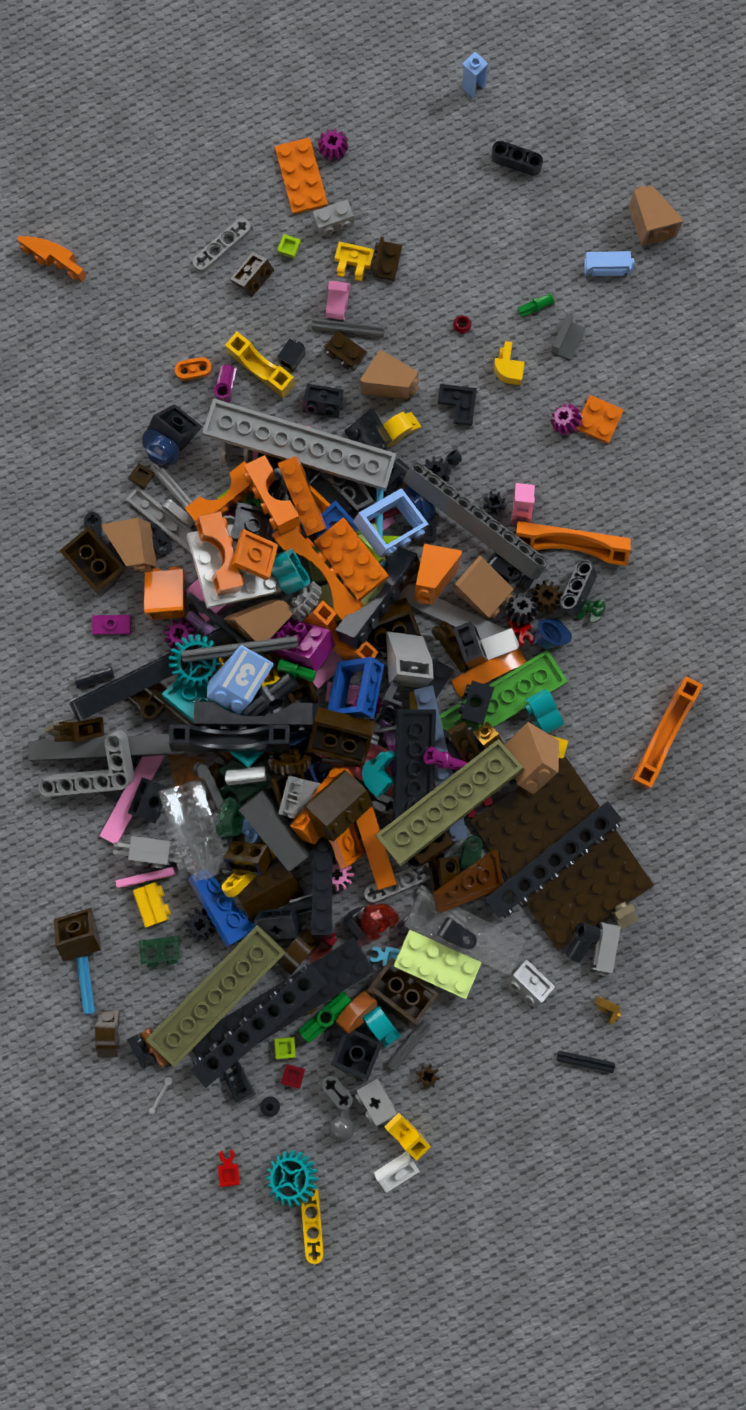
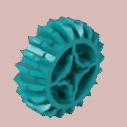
M196 634L194 640L192 635H188V641L182 637L181 641L183 644L181 645L176 642L175 645L178 649H171L175 656H169L170 660H174V663H170L169 667H176L171 673L173 675L178 674L176 679L178 681L183 679L184 685L188 684L189 680L191 687L195 686V682H197L199 687L202 686V680L208 684L209 680L207 677L212 678L214 676L212 672L219 670L215 668L216 665H221L219 661H216L217 658L210 659L209 663L199 660L203 665L187 662L186 673L181 668L180 659L182 658V651L192 645H199L197 649L213 646L214 642L212 640L207 643L208 637L206 636L201 640L200 635ZM203 667L206 669L202 674L192 676L198 668Z
M291 1150L290 1154L287 1151L283 1152V1157L277 1155V1162H270L273 1169H267L271 1175L265 1178L270 1180V1184H267L266 1187L273 1189L269 1195H276L274 1201H281L282 1206L287 1204L289 1207H294L295 1204L301 1206L302 1201L307 1203L309 1201L308 1196H314L311 1189L318 1188L317 1185H314V1181H319V1177H314V1174L318 1173V1169H312L315 1162H309L310 1156L306 1155L303 1157V1152L296 1154L294 1150ZM295 1161L302 1166V1168L296 1169L294 1171L292 1167H289L287 1165V1163ZM280 1172H282L283 1178H282V1180L279 1182V1175H280ZM290 1175H295L294 1182H290ZM306 1176L305 1185L303 1186L302 1178ZM291 1187L293 1190H296L297 1195L289 1196L283 1189Z

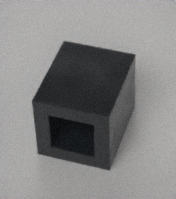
M289 338L277 356L278 362L294 372L306 355L305 347L300 341H293Z

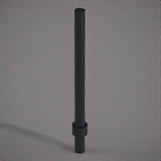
M188 593L186 598L196 606V610L208 616L238 643L249 642L214 611L207 608L204 600L201 601L193 593ZM262 652L257 653L258 655H260V656L264 657L265 659L271 661V660H270L267 656H265ZM274 662L271 671H273L277 667V665Z

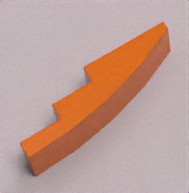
M371 807L357 820V825L377 888L381 890L397 884L386 849L375 836L380 832L373 807Z

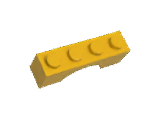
M236 332L225 344L227 354L282 398L295 386V380L291 374L281 366H276L266 360L254 348L252 343L240 333Z

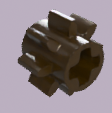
M431 1063L428 1065V1068L421 1064L422 1071H416V1074L420 1076L417 1083L423 1082L424 1089L429 1084L434 1088V1080H440L439 1077L435 1076V1073L439 1070H432ZM425 1071L433 1073L430 1081L423 1079Z

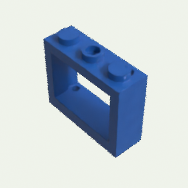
M373 657L337 662L328 710L363 719H374L384 664ZM363 671L357 706L345 708L351 674Z

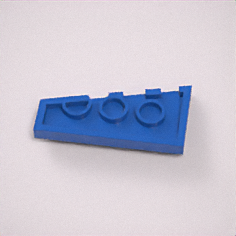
M207 869L188 878L226 947L245 937L255 927V923L252 924L247 919L248 915L243 910L240 911L234 904L233 898L225 895L222 886Z

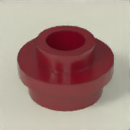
M461 315L454 319L453 328L457 333L465 334L471 329L472 323L467 316ZM463 322L466 326L461 328L459 323Z

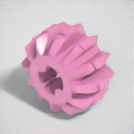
M335 860L336 865L333 864L332 873H335L336 869H339L340 873L343 872V877H339V880H334L335 877L332 878V887L335 884V891L338 892L340 884L344 890L347 889L344 884L345 881L348 884H352V881L347 879V876L354 877V874L347 873V871L352 869V866L340 869L339 863Z

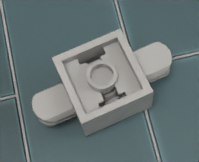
M131 836L130 844L114 842L115 847L130 848L129 852L113 850V854L128 856V860H132L133 865L148 867V863H153L152 867L166 869L167 865L172 866L173 862L190 864V860L174 858V854L191 856V852L175 850L176 843L171 841Z

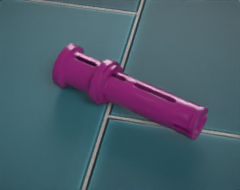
M434 747L428 748L424 755L426 764H435L440 769L449 768L458 771L467 764L465 761L451 757L448 752L437 751Z

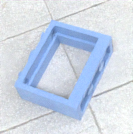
M402 488L359 512L353 521L380 558L386 554L388 556L392 555L399 546L402 548L407 546L414 537L418 539L425 534L424 530L429 525ZM396 506L413 529L391 543L386 544L369 521Z

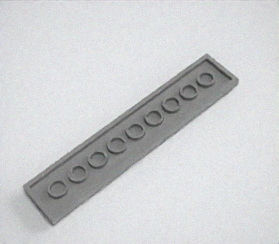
M214 398L202 432V436L278 459L287 460L298 456L302 466L386 491L396 453Z

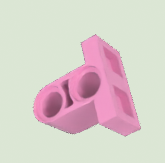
M329 281L326 318L345 320L344 313L347 309L351 283Z
M515 484L511 525L517 526L518 521L531 522L535 500V485Z

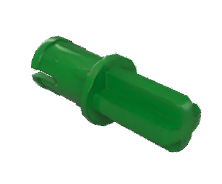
M548 293L540 298H533L531 302L517 308L518 313L521 317H524L536 311L540 312V309L554 304L555 301L552 294Z
M283 659L278 663L277 671L288 672L293 675V678L299 677L311 682L316 678L315 670L303 667L300 663L294 664Z

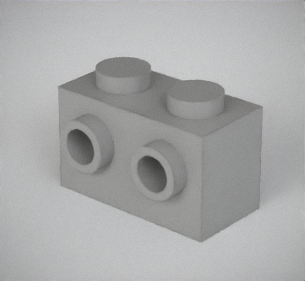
M348 199L313 211L314 223L320 237L354 225V215Z

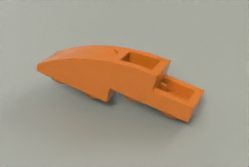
M18 236L19 248L27 255L31 253L35 261L40 265L46 264L50 266L53 263L58 269L64 268L68 271L67 274L73 280L79 279L83 281L86 278L84 270L75 264L77 260L74 253L45 239Z

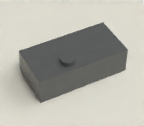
M264 787L247 800L239 811L284 867L290 871L308 857L313 849V845L303 841L290 827L293 823L290 817L278 814L280 809L278 802L267 788Z

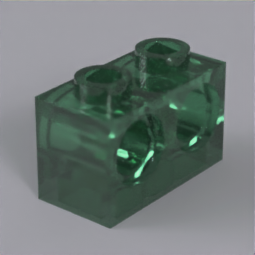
M180 935L138 941L141 965L147 964V968L159 966L158 962L166 961V965L177 964L178 959H183ZM168 945L175 947V954L173 956H169L166 953ZM150 947L156 951L153 959L147 956V950Z

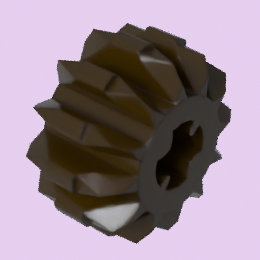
M546 581L542 582V586L537 583L536 589L531 591L534 595L533 602L537 601V605L541 606L540 612H543L544 608H546L547 613H550L551 607L557 610V604H561V599L559 598L563 596V593L557 592L560 586L553 588V581L550 582L549 586H547ZM545 593H547L548 596H551L549 600H546V598L543 597Z

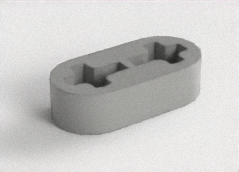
M168 499L163 505L165 509L189 528L195 523L189 514L171 499Z

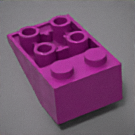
M291 618L270 638L297 636L299 643L297 648L275 650L273 652L291 663H300L301 666L316 672L336 646L330 630Z

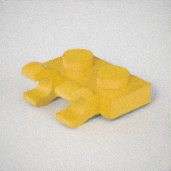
M339 242L335 254V262H339L337 276H345L348 264L357 266L355 280L362 281L365 268L370 269L374 249Z

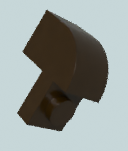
M305 928L287 948L285 954L277 961V964L292 975L321 940L319 938L313 939L312 932Z
M119 1010L99 1011L98 1022L95 1025V1046L98 1057H118L120 1044L118 1034Z

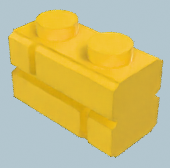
M151 883L133 890L145 928L170 920L168 915H171L169 905L163 902L162 897L165 894L161 885L158 886L157 883Z

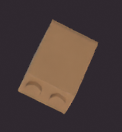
M652 185L647 187L640 186L634 190L629 209L641 246L677 237L683 219Z
M379 350L360 379L361 393L408 400L411 395L415 396L419 389V372L384 351Z
M133 518L102 524V529L127 567L133 568L134 571L140 570V573L150 572L151 568L157 567L150 522L140 518Z
M479 556L455 583L453 592L488 621L491 617L495 619L501 612L499 607L503 603L506 605L509 602L510 597H513L511 594L514 589Z
M267 600L229 615L224 620L249 642L269 640L293 613L289 610L290 606L285 601Z
M531 723L525 724L504 744L524 767L515 777L518 786L530 793L535 794L558 773L559 740Z

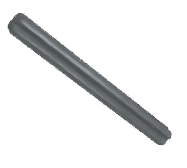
M297 636L185 650L182 651L183 662L229 657L240 645L255 653L297 648L299 643Z

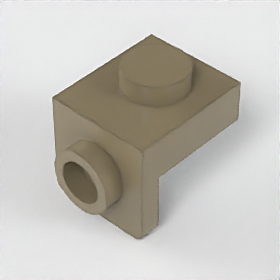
M623 902L615 907L616 911L612 912L621 929L638 921L633 912L636 909L632 903L626 904Z

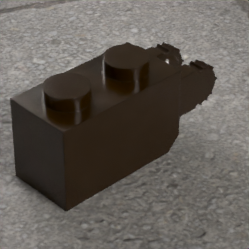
M88 717L81 721H77L75 718L60 721L59 724L53 725L54 730L60 731V736L54 737L55 742H76L104 736L103 717Z

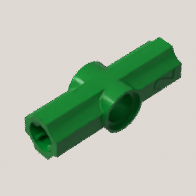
M342 991L298 1030L299 1033L310 1043L338 1019L352 1000ZM323 1012L331 1014L332 1019L330 1022L326 1023L321 1020Z

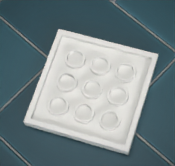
M233 524L227 525L228 536L232 534ZM198 531L187 533L186 536L207 608L272 595L282 591L278 584V578L272 573L266 581L239 569V572L243 573L245 580L240 591L217 596L212 577L222 565L220 552L214 545L201 541ZM233 541L232 547L234 554L238 543Z

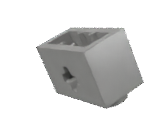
M378 1077L357 1088L358 1094L355 1096L360 1105H365L367 1109L365 1114L370 1123L374 1122L378 1126L397 1114ZM374 1097L376 1100H380L378 1102V1107H376L375 1105H370L372 1102L371 1098Z

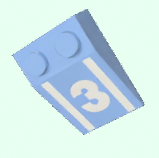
M240 645L209 680L207 698L240 715L251 703L273 667V662Z

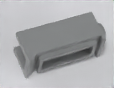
M600 922L601 934L599 941L595 944L592 960L594 967H591V969L596 970L595 974L607 976V972L613 974L621 926Z

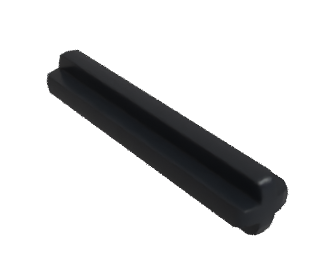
M558 1051L556 1060L558 1062L613 1073L615 1070L614 1062L564 1051Z

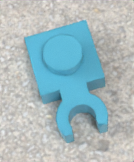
M387 946L384 952L380 947H372V950L377 951L379 956L377 958L371 957L370 960L372 962L383 960V966L385 967L391 958L396 960L400 949Z

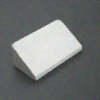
M512 628L481 639L488 660L516 650L519 647Z
M265 766L228 770L225 775V781L228 785L267 780Z
M405 1152L375 1171L374 1174L383 1190L387 1193L420 1171L410 1154Z

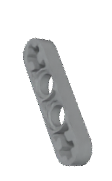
M243 218L236 220L193 258L195 270L198 272L207 271L248 236L251 231L248 220ZM239 225H246V230H239ZM232 236L234 240L232 243L226 244L224 238ZM213 248L220 249V253L216 256L211 255L210 251ZM198 261H204L205 265H199Z
M423 866L418 869V872L423 870ZM409 868L394 875L397 887L393 892H389L385 888L383 891L386 895L382 896L381 892L376 895V899L368 897L369 889L378 890L376 883L365 889L364 895L367 901L372 903L378 902L429 880L430 875L422 874L420 875L422 879L418 881L417 874L413 869ZM406 873H411L415 879L413 883L406 884L403 881V876Z

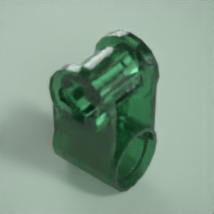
M227 798L221 805L219 819L216 824V832L220 837L238 836L242 832L245 817L239 810L243 805L237 804L233 798Z
M469 836L465 839L460 859V871H464L481 859L483 842L478 836ZM473 838L478 843V847H474V850L468 845L469 842H472Z

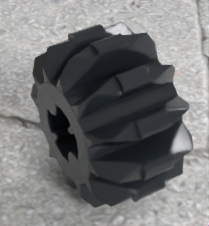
M434 456L432 457V462L426 459L425 464H422L432 472L437 470V476L443 481L450 480L448 475L451 474V469H447L449 464L448 462L443 463V458L436 461Z
M517 593L515 598L510 597L505 607L506 617H510V623L516 621L517 626L520 623L526 626L528 622L532 623L538 613L537 602H533V596L526 598V593L523 597Z
M202 908L201 915L198 909H194L195 916L191 913L188 914V917L192 920L184 921L185 924H190V927L185 928V932L192 930L189 938H193L196 935V941L199 942L202 935L203 940L207 941V934L211 937L214 936L210 929L216 928L212 925L213 922L209 919V915L205 916V908ZM202 919L206 926L198 930L199 927H196V923Z

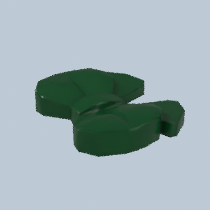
M587 597L582 611L576 618L582 620L588 611L591 612L590 622H598L605 611V601L598 599L594 602L590 601Z

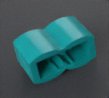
M292 548L275 556L271 573L278 578L280 589L287 595L306 587L311 582Z
M544 689L525 699L527 703L525 709L529 716L533 715L535 721L532 723L537 728L548 734L565 725L548 690Z

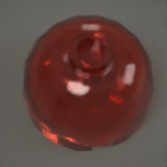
M369 904L363 910L364 914L360 924L368 939L375 941L382 937L380 933L384 932L388 927L391 930L398 923L400 917L389 904Z

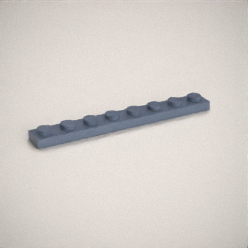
M433 686L415 689L414 693L418 709L436 710L435 748L439 752H448ZM434 764V781L436 787H438L453 775V771L449 768L440 769ZM463 818L446 831L452 841L468 838Z

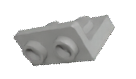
M527 959L506 980L510 988L518 992L524 998V1001L534 1008L540 1005L555 988Z

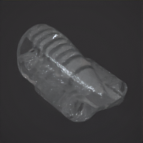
M193 780L175 788L159 791L157 794L161 799L170 828L165 831L166 833L172 832L173 834L168 836V840H175L170 843V846L177 845V848L172 850L173 854L178 852L180 854L174 857L175 861L182 860V862L177 864L178 869L186 868L196 881L206 880L219 873V865L224 861L223 857L229 846L223 848L227 840L221 841L220 839L225 837L224 833H218V831L223 830L222 826L216 827V824L221 823L220 819L214 821L213 818L217 817L218 814L211 813L200 781Z

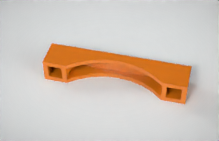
M521 521L517 522L515 535L536 551L542 549H569L590 554L609 564L623 566L628 564L631 551L630 538Z
M299 526L281 535L278 530L272 534L273 539L284 552L292 548L296 555L313 563L321 571L331 589L333 610L341 620L346 615L362 608L364 604L356 597L353 598L349 593L351 590L345 582L341 583L338 580L339 574L337 571L325 564L327 560L323 554L314 551L312 548L315 546L308 537L304 539L300 534L302 529Z
M687 676L681 679L630 781L647 790L652 788L668 750L703 686L701 683Z

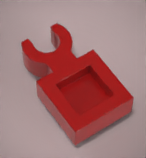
M507 617L509 628L513 629L515 636L519 635V645L521 647L524 645L523 639H528L529 643L532 644L534 637L529 633L532 629L530 622L526 626L523 623L517 626L516 621L510 623V617Z
M234 1149L230 1150L231 1156L229 1158L224 1157L223 1150L219 1153V1158L223 1162V1165H218L220 1187L240 1185L239 1164L232 1162L235 1157Z

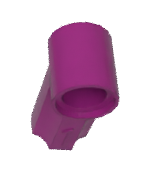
M226 364L221 365L218 381L214 387V394L217 400L227 403L231 402L237 368ZM221 392H227L224 396L219 395Z

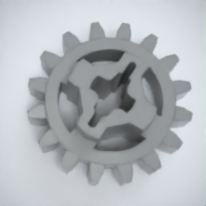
M314 581L292 594L289 610L293 613L291 616L293 619L305 617L317 606L320 599L318 596L322 593V588Z

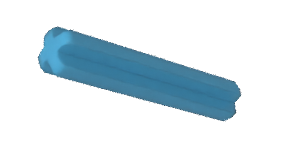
M77 957L76 962L83 1013L92 1014L95 1013L88 957Z

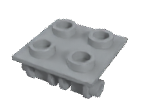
M288 776L278 814L296 818L321 784Z

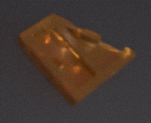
M167 755L177 795L198 798L201 779L194 775L192 768L195 763L200 762L204 764L205 761L178 755Z

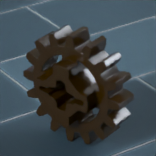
M298 748L290 749V752H273L268 758L271 771L275 770L276 774H300L301 771L306 772V769H310L311 756H309V752L305 753V750H299Z

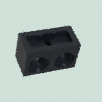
M471 621L453 628L464 661L470 668L488 661L478 630Z

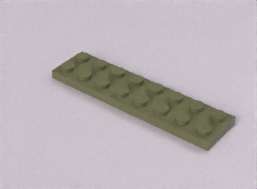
M498 739L375 836L401 867L516 777L524 767Z
M257 924L146 1038V1041L175 1067L285 954V950Z

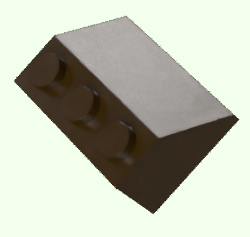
M89 526L60 550L63 556L100 597L117 583L126 569Z
M406 597L393 602L388 612L379 621L378 626L369 634L367 642L378 651L376 657L381 655L380 651L387 652L386 632L421 636L413 611Z
M318 707L307 751L364 766L376 722Z
M343 770L307 802L304 808L317 835L334 842L371 808L373 803L367 790L351 774Z
M278 862L267 868L264 876L257 875L237 897L252 922H254L259 910L278 909L289 903V900L296 899L304 895L292 870L288 871L281 862Z
M391 958L366 992L382 1007L413 1029L439 993L418 977L394 967L393 965L396 960Z

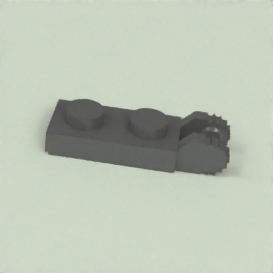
M200 762L195 763L192 768L195 776L200 777L202 781L200 786L210 799L208 804L211 810L219 814L226 812L227 808L209 769Z

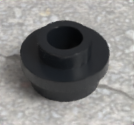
M272 1096L264 1098L260 1104L261 1112L267 1117L277 1115L280 1110L278 1099ZM271 1103L274 1109L270 1111L266 1108V1105Z

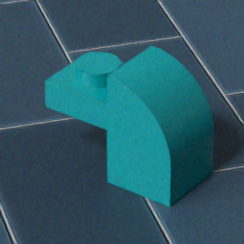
M392 750L382 751L375 759L366 761L362 770L363 781L376 797L384 795L394 784V778L386 771V768L395 759V753Z
M377 1003L378 1006L363 1016V1019L386 1048L400 1038L401 1034Z

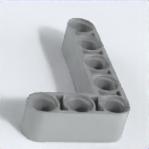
M117 730L105 739L109 769L49 775L39 783V792L44 796H58L125 789L134 780L131 753L126 733ZM113 737L119 740V745L114 742ZM117 756L122 759L123 763L117 761ZM120 775L125 777L126 782L120 779ZM102 777L107 780V784L102 781ZM84 779L89 782V785L84 783ZM66 780L70 783L71 787L66 785ZM48 782L51 783L53 789L48 786Z

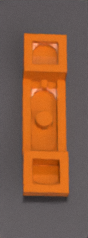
M518 647L516 650L492 658L451 680L459 697L464 696L466 685H471L472 681L486 684L513 671L527 661Z

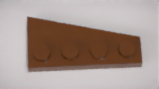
M493 849L433 893L436 911L439 913L445 912L499 888L503 881L498 851Z

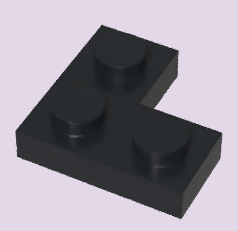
M440 384L437 404L456 406L454 424L472 426L477 388Z

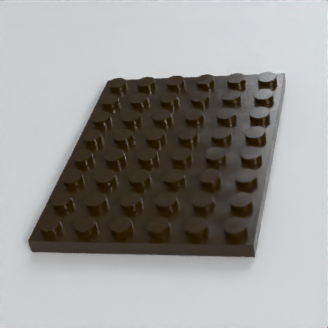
M565 756L559 760L558 773L535 794L519 787L471 819L470 822L490 851L493 849L498 851L500 867L508 879H510L600 806ZM597 819L595 822L597 829H604L605 824L601 819ZM610 830L606 832L603 841L597 845L595 843L591 844L588 847L590 849L588 853L582 857L580 855L575 857L573 865L567 869L564 867L560 869L558 877L553 881L548 879L543 883L545 886L536 894L533 891L527 896L529 900L525 904L557 951L574 940V929L578 923L595 926L612 915V912L616 911L615 907L623 902L628 904L654 886L617 830L612 833ZM582 831L580 839L583 842H588L589 834ZM567 843L564 848L565 852L573 854L574 846ZM553 855L550 857L549 863L556 867L559 864V858ZM541 868L534 870V876L537 879H541L544 876V871ZM521 880L519 882V889L527 891L529 888L528 882Z

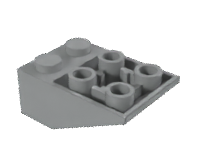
M386 632L389 684L391 685L392 681L400 683L399 686L427 687L434 679L433 663L423 636Z

